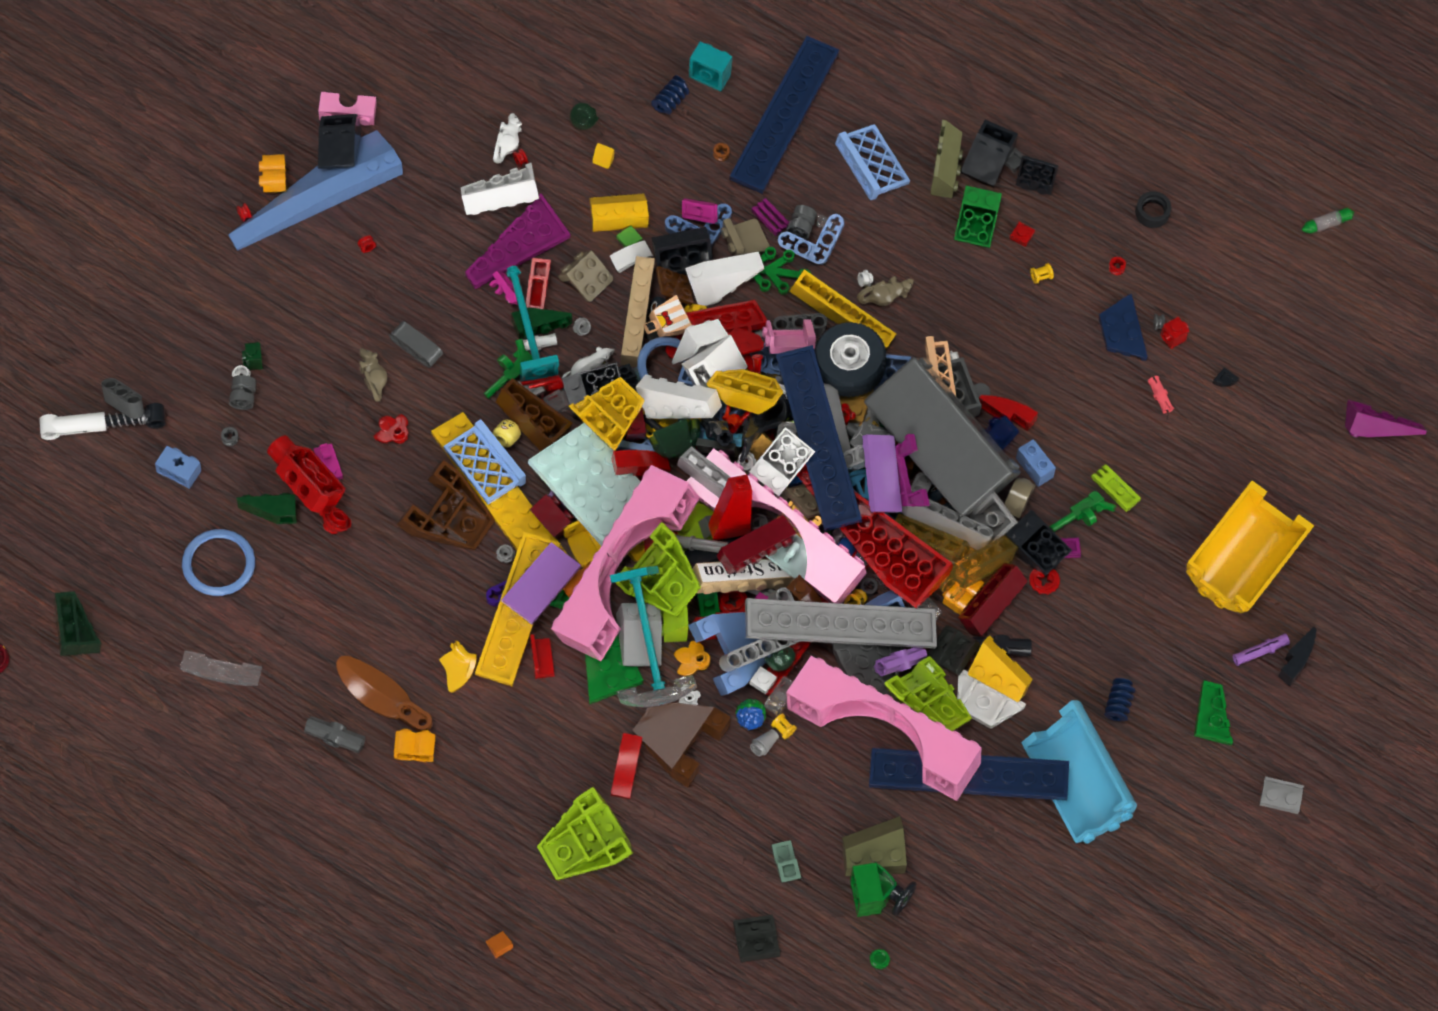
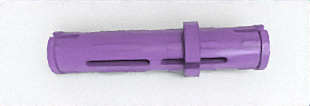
M1286 633L1273 639H1265L1261 644L1233 654V661L1236 666H1239L1267 653H1275V650L1290 645V640Z

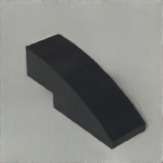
M1315 627L1300 639L1286 655L1285 659L1288 663L1281 669L1278 677L1289 687L1298 678L1311 654L1316 638L1317 629Z

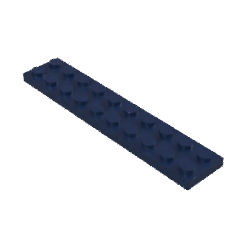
M806 36L730 174L729 180L761 194L764 193L835 62L839 49Z
M813 345L776 354L798 438L815 451L806 462V467L824 531L862 522Z
M872 748L870 788L939 792L923 783V765L918 751ZM981 755V764L962 794L1067 801L1069 761Z

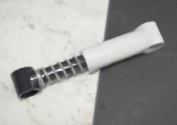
M160 403L147 405L144 415L136 419L129 418L123 413H115V415L109 413L105 415V412L59 417L47 414L39 419L40 435L45 440H53L61 435L107 431L109 426L115 428L118 425L120 427L126 425L128 427L129 424L135 426L139 423L140 425L146 424L147 427L152 429H158L166 424L164 405Z

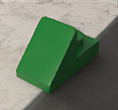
M717 592L710 594L697 593L696 603L700 617L720 612Z

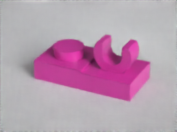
M685 198L682 200V218L714 224L718 222L717 204Z
M496 271L493 274L496 280L491 281L490 287L494 288L498 285L499 287L495 293L500 295L504 292L506 294L505 298L510 304L518 305L512 282L505 273Z
M325 443L317 448H313L314 453L338 480L343 479L332 443Z

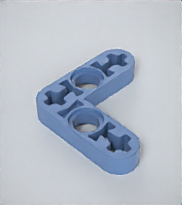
M719 204L717 206L718 222L714 224L719 225L720 228L718 230L710 229L709 226L712 223L706 222L704 226L710 235L711 248L721 235L723 220L731 219L732 209L728 204ZM726 211V214L724 213L720 220V212ZM671 215L665 220V230L669 234L680 232L679 228L681 232L700 228L675 215ZM676 223V225L670 227V224Z
M839 214L829 216L816 244L790 232L781 233L778 237V243L782 248L792 250L793 245L789 243L784 245L782 240L783 237L787 238V236H790L789 239L796 242L794 250H792L794 254L815 264L823 265L828 261L844 228L845 221ZM839 218L841 224L840 226L836 225L834 231L837 232L836 235L831 231H827L828 227L830 229L833 227L831 221ZM830 234L833 237V241L831 244L826 245L823 243V237ZM806 243L808 251L802 254L798 251V247L800 244ZM821 244L823 247L829 248L828 251L824 249L822 253L824 259H819V261H816L817 257L815 256V254H819L822 250V248H820L819 245Z

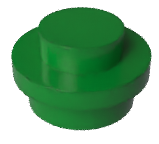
M877 949L870 955V964L876 969H884L890 962V956L885 950Z

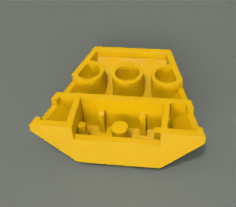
M619 377L601 387L597 393L591 396L587 395L584 397V400L577 404L572 403L568 407L610 449L616 451L625 433L640 412L645 400L627 382Z

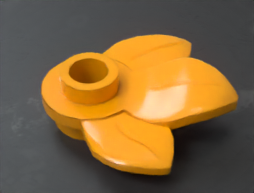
M691 641L689 648H679L674 652L675 658L681 663L677 674L682 676H690L696 673L697 670H705L711 663L710 655L704 651V646L700 642Z

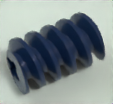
M678 75L673 76L668 84L664 86V89L651 101L652 107L659 113L670 115L672 110L676 109V105H679L681 100L685 99V95L690 93L686 82Z
M1125 678L1113 679L1104 713L1106 718L1114 721L1128 720L1126 715L1130 713L1128 708L1132 706L1130 701L1133 700L1134 696L1132 694L1136 691L1132 687L1133 683Z

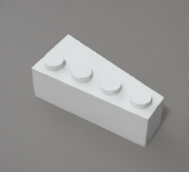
M532 163L525 164L526 168L521 170L517 168L511 169L510 174L504 176L500 174L494 175L487 182L480 180L460 187L466 215H477L483 211H494L501 207H512L519 203H530L539 199Z
M646 374L636 385L637 393L645 400L642 407L648 419L713 418L722 406L717 389L698 385L691 387L679 381L672 383L668 382L665 378L653 379L651 375Z

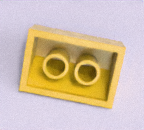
M645 194L589 198L593 232L623 230L629 226H632L634 229L648 228L649 214Z

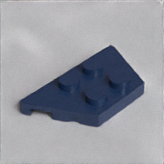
M1129 294L1099 314L1098 318L1106 350L1114 353L1118 352L1128 357L1130 355L1137 356L1141 360L1146 361L1148 356L1132 294Z

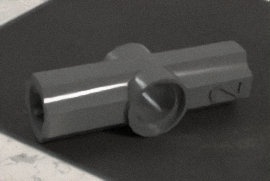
M313 716L308 718L304 733L322 739L331 747L338 748L340 746L358 754L362 751L366 740L365 736L347 730L344 725L338 722L329 723Z

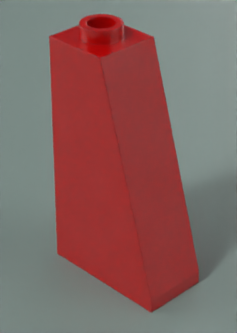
M748 475L728 478L708 523L712 540L742 536L751 532L752 487Z

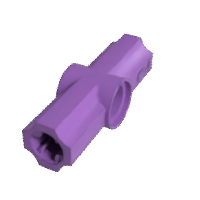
M913 647L889 654L890 656L876 660L874 665L875 672L880 676H884L893 672L897 673L910 669L913 665H917L925 659L927 652L923 648Z

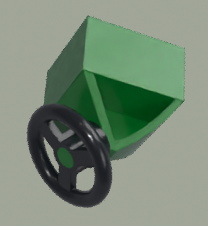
M878 863L852 866L850 884L857 917L881 914L889 899L896 902L892 915L897 916L909 902L917 887V883L912 881L904 890L901 886L897 885L894 878Z

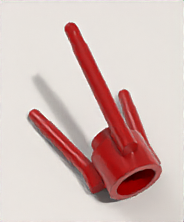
M559 375L520 382L523 386L529 385V389L544 386L547 392H551L541 399L544 402L553 396L559 395L558 390L563 389V383Z
M727 405L722 419L727 421L729 431L734 434L752 412L746 411L741 416L735 413L729 415L731 406Z

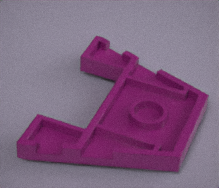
M907 434L904 437L905 440L902 443H898L895 447L902 506L928 507L930 503L926 489H920L913 493L911 491L904 457L918 451L915 435Z

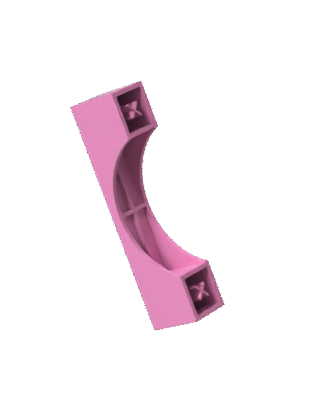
M713 448L706 457L730 477L747 475L743 470L744 468L736 461L734 463L730 462L729 456L722 450L716 451ZM749 473L748 478L752 487V507L766 509L786 517L788 522L794 526L804 540L807 552L805 581L829 603L842 604L867 574L864 562L857 556L854 558L850 556L851 554L842 544L836 545L832 536L826 532L822 534L818 529L819 527L813 521L807 522L799 510L796 508L794 510L790 509L789 503L782 497L776 498L772 489L767 485L762 487L758 482L759 480ZM690 477L687 482L690 483L698 494L699 500L714 511L719 498L694 478Z
M653 465L644 472L642 481L634 489L631 499L624 505L620 517L613 523V528L609 535L604 538L601 548L594 554L590 566L585 569L582 579L573 589V594L564 603L562 612L553 622L551 629L564 644L600 662L602 661L621 629L616 623L611 610L610 590L612 583L610 575L615 574L619 564L629 551L643 540L649 538L661 522L671 531H680L700 499L689 482Z
M810 656L786 692L787 709L819 727L834 720L850 716L878 718L896 726L911 739L919 752L923 765V783L956 801L981 764V747L977 742L963 738L959 732L948 730L942 723L934 722L928 719L925 714L911 710L907 704H900L890 695H883L873 686L865 685L858 678L844 674L838 667L829 666L821 658L816 659Z

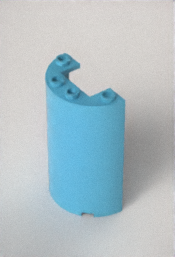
M1071 700L1059 710L1062 718L1046 731L1033 732L1021 743L1029 758L1069 761L1067 801H1052L1075 843L1084 842L1088 844L1095 840V837L1107 831L1113 832L1120 828V823L1133 817L1132 813L1137 808V803L1083 705L1078 700Z

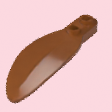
M350 656L338 658L336 667L340 679L348 691L365 707L382 716L399 719L417 732L422 730L429 731L432 728L433 721L431 715L411 702L403 688L389 676L359 659ZM422 722L426 723L424 726L420 725Z

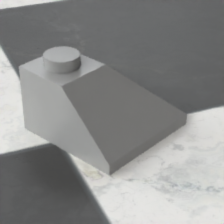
M995 492L969 515L971 519L993 530V536L989 542L992 546L1017 523V520Z

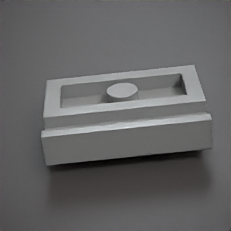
M1265 777L1259 805L1298 814L1304 785Z

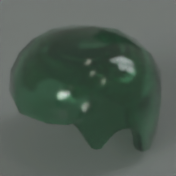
M586 103L576 104L570 111L571 123L577 129H590L599 119L596 115V109Z
M786 647L778 653H772L773 656L771 658L764 657V661L771 670L780 672L792 665L796 654L793 648Z

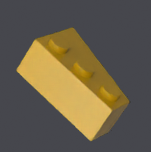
M989 635L983 641L968 675L1020 702L1033 679L1016 661L1013 662L1006 655L1007 652L1003 648L1001 649Z

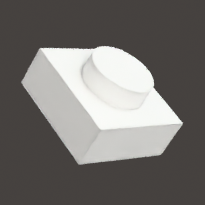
M760 666L749 684L766 695L777 677Z

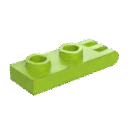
M1104 464L1102 469L1096 471L1097 474L1091 475V478L1125 512H1128L1140 502L1141 497L1108 465Z

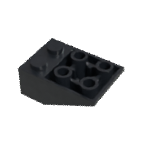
M357 114L321 116L318 138V169L355 166L362 132Z
M985 119L975 137L960 173L994 187L1016 145L1018 133Z
M1022 155L1016 185L1023 189L1037 191L1040 194L1051 195L1059 167L1052 163Z
M617 362L562 378L569 405L572 403L577 404L584 400L585 396L597 393L601 387L621 377ZM571 410L573 419L578 418V416Z
M1032 509L1001 539V542L1015 556L1044 575H1047L1072 551Z

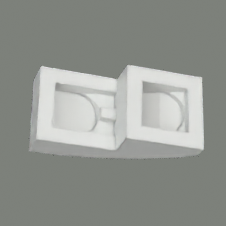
M644 240L610 255V258L616 270L621 273L635 264L636 256L648 258L654 256Z

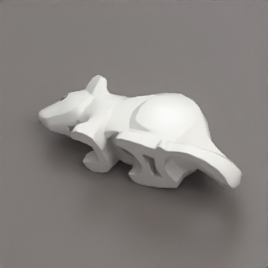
M514 113L509 115L507 125L501 122L493 161L496 164L501 163L506 155L515 152L519 146L518 132H521L520 125L522 123L519 122Z
M597 347V352L576 361L571 371L565 373L562 378L570 374L574 375L602 367L603 362L607 361L614 353V349Z

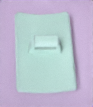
M796 534L793 539L794 542L787 548L781 547L775 554L769 557L766 555V557L793 578L800 574L805 580L807 552L804 540Z

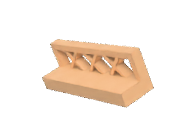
M928 336L925 339L926 357L933 365L932 369L942 380L945 379L950 383L948 388L956 396L948 341L934 342V337ZM944 347L945 353L940 357L936 354L935 348ZM940 362L947 366V370L944 373H941L938 369Z

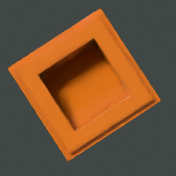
M503 931L485 941L495 958L513 949V943Z

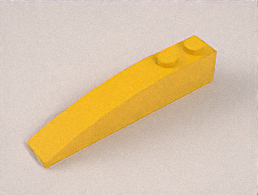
M805 269L789 291L837 324L853 322L870 327L883 340L885 349L896 335L891 329Z

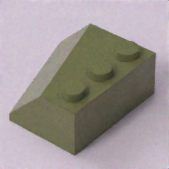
M942 120L930 195L952 198L953 191L957 192L959 181L955 179L956 176L960 175L961 165H958V160H962L963 149H960L963 132L946 120Z
M900 816L842 837L845 876H851L852 866L878 863L889 874H905L907 862L904 829Z

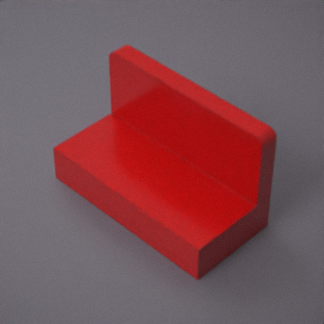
M531 634L530 645L535 679L554 677L550 638L535 640L534 634Z

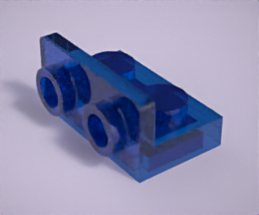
M1005 415L1001 417L995 416L989 421V426L984 429L1002 450L1019 433V430Z

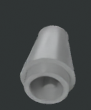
M771 729L753 739L750 745L752 752L759 757L766 755L779 738V735L775 730Z

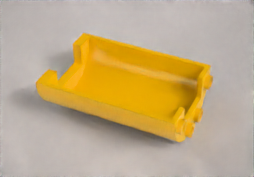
M1254 481L1249 483L1187 562L1186 573L1202 596L1208 597L1218 608L1222 609L1224 607L1239 613L1247 612L1251 609L1314 527L1313 524L1300 515L1294 521L1265 501L1263 498L1268 491Z

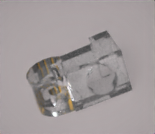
M783 676L764 705L767 710L776 716L782 713L787 705L786 692L793 681Z

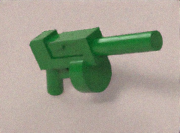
M523 339L515 341L518 350L513 354V357L517 358L514 363L504 354L497 359V362L505 371L502 373L503 376L483 393L487 399L507 381H510L512 378L515 379L520 374L521 362L533 360L531 354L525 349Z
M1093 491L1088 494V497L1072 506L1068 515L1049 527L1055 532L1074 519L1077 521L1082 519L1087 526H1091L1097 522L1093 511L1096 510L1099 513L1106 509L1114 512L1116 505L1104 501V498L1097 491Z

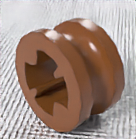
M718 143L714 146V159L723 162L729 158L730 148L727 144Z

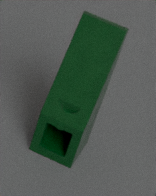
M527 308L534 336L541 333L547 334L554 329L566 328L572 324V313ZM520 310L511 313V322L518 339L526 340L527 336Z
M295 494L243 495L242 497H237L239 509L275 524L297 523Z

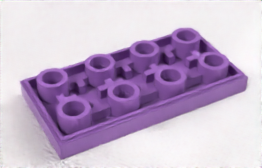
M863 435L870 511L884 513L902 512L894 436Z
M551 542L502 598V602L532 625L579 571L581 565Z

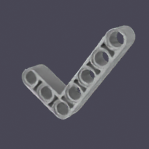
M824 384L848 472L859 470L865 467L863 445L850 448L838 390L829 384Z
M918 473L911 486V491L913 493L920 489H926L928 493L932 482L924 473ZM930 499V506L928 507L902 506V514L979 551L986 550L993 536V530L988 526L967 516H960L958 512Z
M784 587L773 591L768 596V600H779V594L782 600L794 601L791 592ZM760 639L723 655L719 660V665L722 670L730 672L800 641L781 640L782 643L780 644L778 640ZM762 644L765 646V651L761 647ZM745 651L749 653V658L746 656ZM729 658L733 660V665L730 664Z

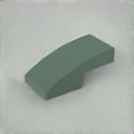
M791 840L772 844L771 849L781 883L801 879Z

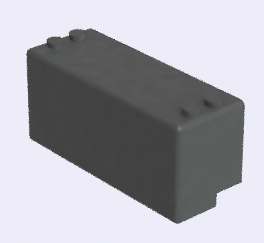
M913 357L864 400V403L898 443H902L907 434L915 435L918 451L909 454V456L960 516H969L993 492L998 494L1020 475L1018 468L1020 467L1013 459L1008 458L932 369L933 365L927 358L921 357L919 359Z

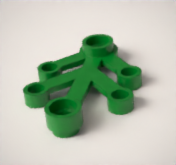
M768 247L765 249V253L760 256L762 263L768 259L772 260L775 258V248ZM792 250L784 251L782 257L768 266H764L765 269L760 272L768 276L781 295L789 292V285L786 282H782L778 276L798 279L804 269L795 271L779 268L787 262L789 263L794 260V252ZM759 273L753 277L762 292L770 290L771 283L769 280L763 279Z

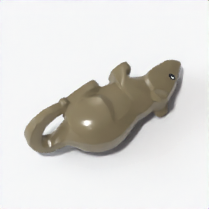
M894 276L887 284L885 281H881L863 289L858 293L857 299L863 304L873 302L879 306H887L897 297L902 296L906 298L913 286L914 280L909 278L898 283L896 282L897 277Z
M361 348L360 356L364 362L359 361V369L365 375L364 381L368 390L372 391L374 400L379 402L382 399V389L387 383V372L379 365L376 352L373 353L370 350Z

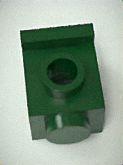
M260 342L245 343V351H242L243 366L249 370L263 369Z

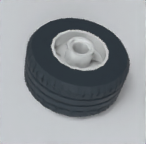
M853 322L836 324V326L834 325L826 330L819 337L815 345L814 352L823 384L833 386L838 390L839 396L857 397L867 394L875 386H878L883 379L886 370V350L883 340L870 327Z

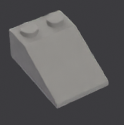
M622 603L616 613L617 624L621 628L618 634L623 666H650L637 603ZM645 604L658 666H661L662 620L660 609L651 604Z

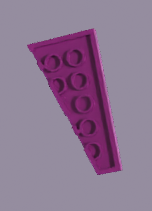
M541 193L538 195L539 199L530 204L526 211L520 217H517L499 236V239L494 244L492 243L488 250L465 271V276L475 289L495 279L493 274L496 271L506 273L508 267L519 266L570 238V233Z

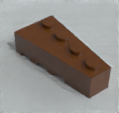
M513 378L502 388L496 400L498 406L519 426L520 430L540 452L568 434L573 424Z

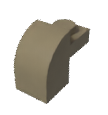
M1016 478L1004 504L1010 513L1018 518L1023 514L1036 486L1028 479Z

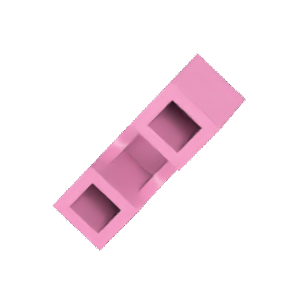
M321 92L318 110L319 120H321V116L357 114L361 125H374L377 108L376 97L358 95L355 105L345 107L340 104V93Z

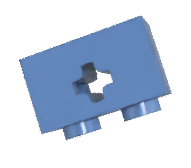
M1034 439L1018 448L1016 460L1038 487L1054 477L1056 467Z
M166 446L155 463L157 473L189 489L201 472V465L197 458L193 456L188 457L175 447Z

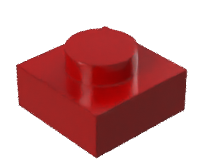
M1019 221L1009 239L1026 247L1035 234V230Z

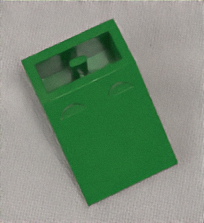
M966 186L954 240L990 248L1002 193Z

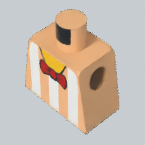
M676 295L650 313L649 318L651 321L644 324V329L647 334L656 331L659 337H672L684 334L685 329L692 324Z

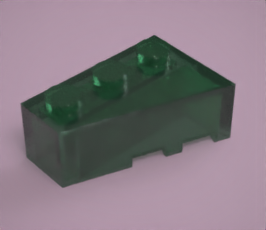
M75 591L55 593L54 609L60 656L100 653L101 642L97 638Z

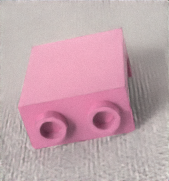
M811 319L803 320V330H773L770 320H766V327L762 328L765 347H768L770 354H779L811 345L815 349L816 335Z

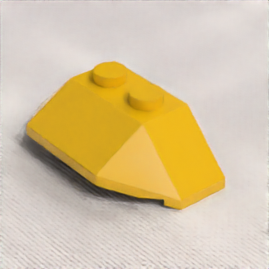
M744 369L724 372L721 370L715 371L707 382L709 388L717 389L719 398L726 405L759 415L773 407L783 394V390L775 378Z

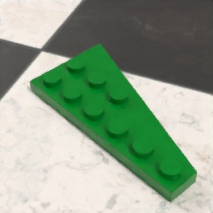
M617 634L601 662L585 654L589 705L643 684L644 680L637 666H623L619 634Z

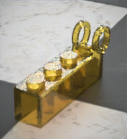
M900 513L895 520L897 523L943 557L955 562L960 568L970 572L973 571L974 567L964 561L967 554L979 558L980 552L971 548L966 540Z
M1005 535L955 562L950 575L942 581L939 589L945 592L956 581L960 586L953 591L950 599L953 602L958 601L965 594L969 586L996 572L1003 563L1010 564L1018 547Z

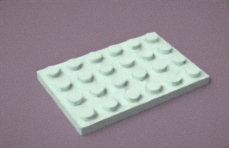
M583 423L530 458L528 464L602 546L604 538L609 535L613 528V523L620 517L624 505L629 502L634 489L641 481L636 476H633V473L615 475L611 460L613 450L590 427Z

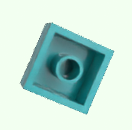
M700 41L690 57L689 77L721 92L731 76L733 56L726 51H720L712 45Z

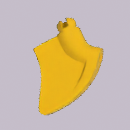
M455 641L454 644L451 643L450 648L452 651L439 659L447 674V686L450 693L461 688L471 678L477 663V654L468 653L459 641Z

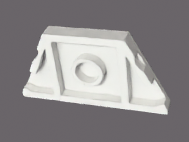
M964 669L958 676L957 700L961 699L972 719L990 729L1022 711L1026 706L1024 702H1017L969 676L968 671Z

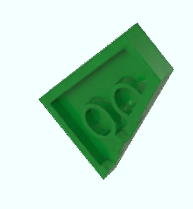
M1205 680L1201 683L1194 736L1231 746L1233 738L1230 736V722L1226 715L1223 685Z

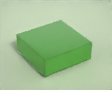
M632 226L616 235V239L624 248L641 242L643 239Z

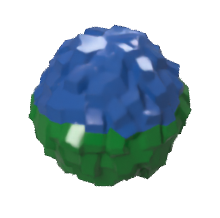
M746 699L737 706L735 714L741 727L754 730L761 727L764 720H766L765 706L759 700Z

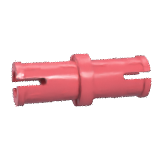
M1154 376L1155 380L1151 377L1148 379V383L1154 393V399L1158 401L1163 414L1167 413L1166 410L1171 412L1174 407L1167 396V389L1163 388L1159 376Z

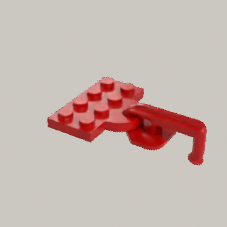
M756 300L686 313L692 325H699L708 320L719 319L727 334L732 336L748 366L746 369L761 374L763 355L755 354L752 358L749 353L758 352L764 348V342L758 334L752 333L753 330L766 327L767 320Z

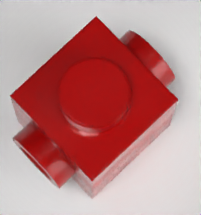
M1178 316L1163 325L1160 336L1169 348L1172 349L1186 341L1189 327Z

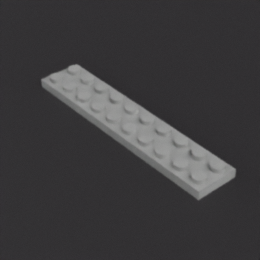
M751 598L745 600L746 638L932 649L937 647L935 609Z

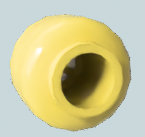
M506 419L497 425L492 434L503 447L509 448L520 438L521 431L515 422Z

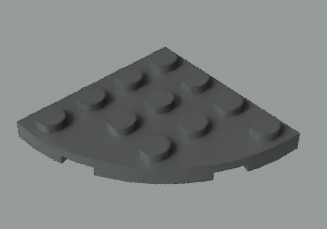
M831 643L836 661L844 674L858 678L865 685L873 686L883 695H890L886 691L884 683L892 677L898 676L899 672L880 676L875 672L874 665L876 660L903 650L904 647Z

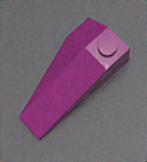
M1348 399L1345 427L1349 434L1354 437L1423 435L1427 432L1422 424L1403 417L1395 419L1393 415L1388 414L1386 411L1382 410V412L1378 413L1371 409L1372 406Z

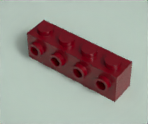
M782 515L720 548L717 558L729 575L734 572L740 573L747 565L751 563L755 565L762 560V557L766 555L768 557L772 556L779 548L790 546L794 542L793 539L796 532L786 517Z
M1003 563L958 618L969 634L979 636L985 634L992 623L999 618L1002 611L1028 582L1017 565Z

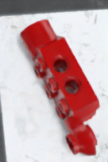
M287 435L277 438L267 449V454L278 465L275 471L280 478L300 498L305 507L312 512L320 514L324 522L323 527L327 532L337 534L351 527L350 518L341 509L335 507L346 490L343 484L311 448L295 445Z

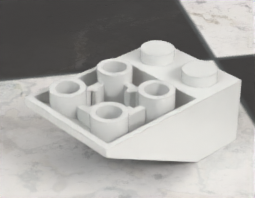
M719 319L708 320L702 324L687 327L671 363L677 364L684 362V360L687 361L727 337L728 334Z
M731 335L682 363L692 384L709 388L707 382L715 371L745 370L748 367Z
M785 427L747 474H753L759 480L760 485H767L774 491L773 493L777 498L815 451Z

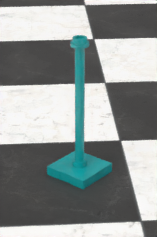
M510 266L507 268L506 274L512 280L533 359L520 363V381L558 375V355L544 358L539 356L518 277L521 272L518 266Z
M658 566L643 567L610 575L611 583L630 580V583H633L654 681L651 684L653 690L665 688L664 684L666 683L661 681L640 581H642L641 577L658 574Z

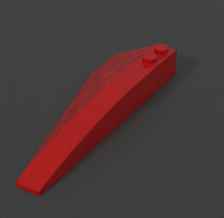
M805 464L797 473V476L814 496ZM854 491L862 522L840 527L839 529L884 585L917 609L954 571L952 562L884 512H871L869 501Z

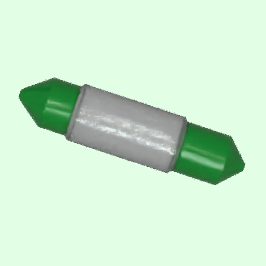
M1347 207L1312 218V220L1305 222L1302 231L1311 234L1340 225L1345 221L1351 220L1354 211Z

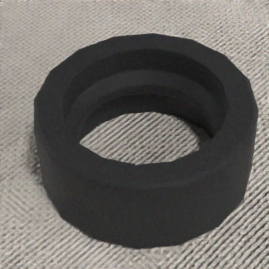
M1157 191L1146 192L1138 199L1135 209L1136 218L1146 227L1158 228L1163 226L1169 219L1172 209L1171 202L1163 193ZM1148 202L1158 203L1163 207L1164 213L1159 217L1149 216L1143 211V205Z

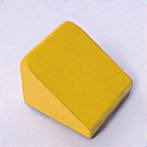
M597 143L592 163L609 169L614 160V149Z

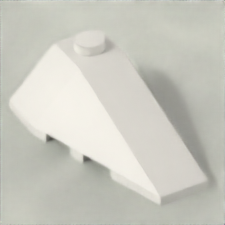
M758 251L706 261L685 269L698 305L708 307L720 302L722 297L729 292L735 291L736 287L744 281H749L765 268Z

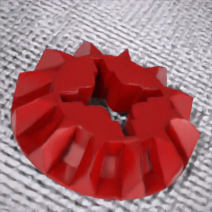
M1037 569L1031 572L1029 584L1039 595H1049L1059 587L1060 577L1055 569H1052L1047 574V582L1044 586H1042L1041 580L1045 575Z
M739 591L719 592V609L722 612L745 610L746 593ZM729 596L732 600H737L735 607L732 604H728Z

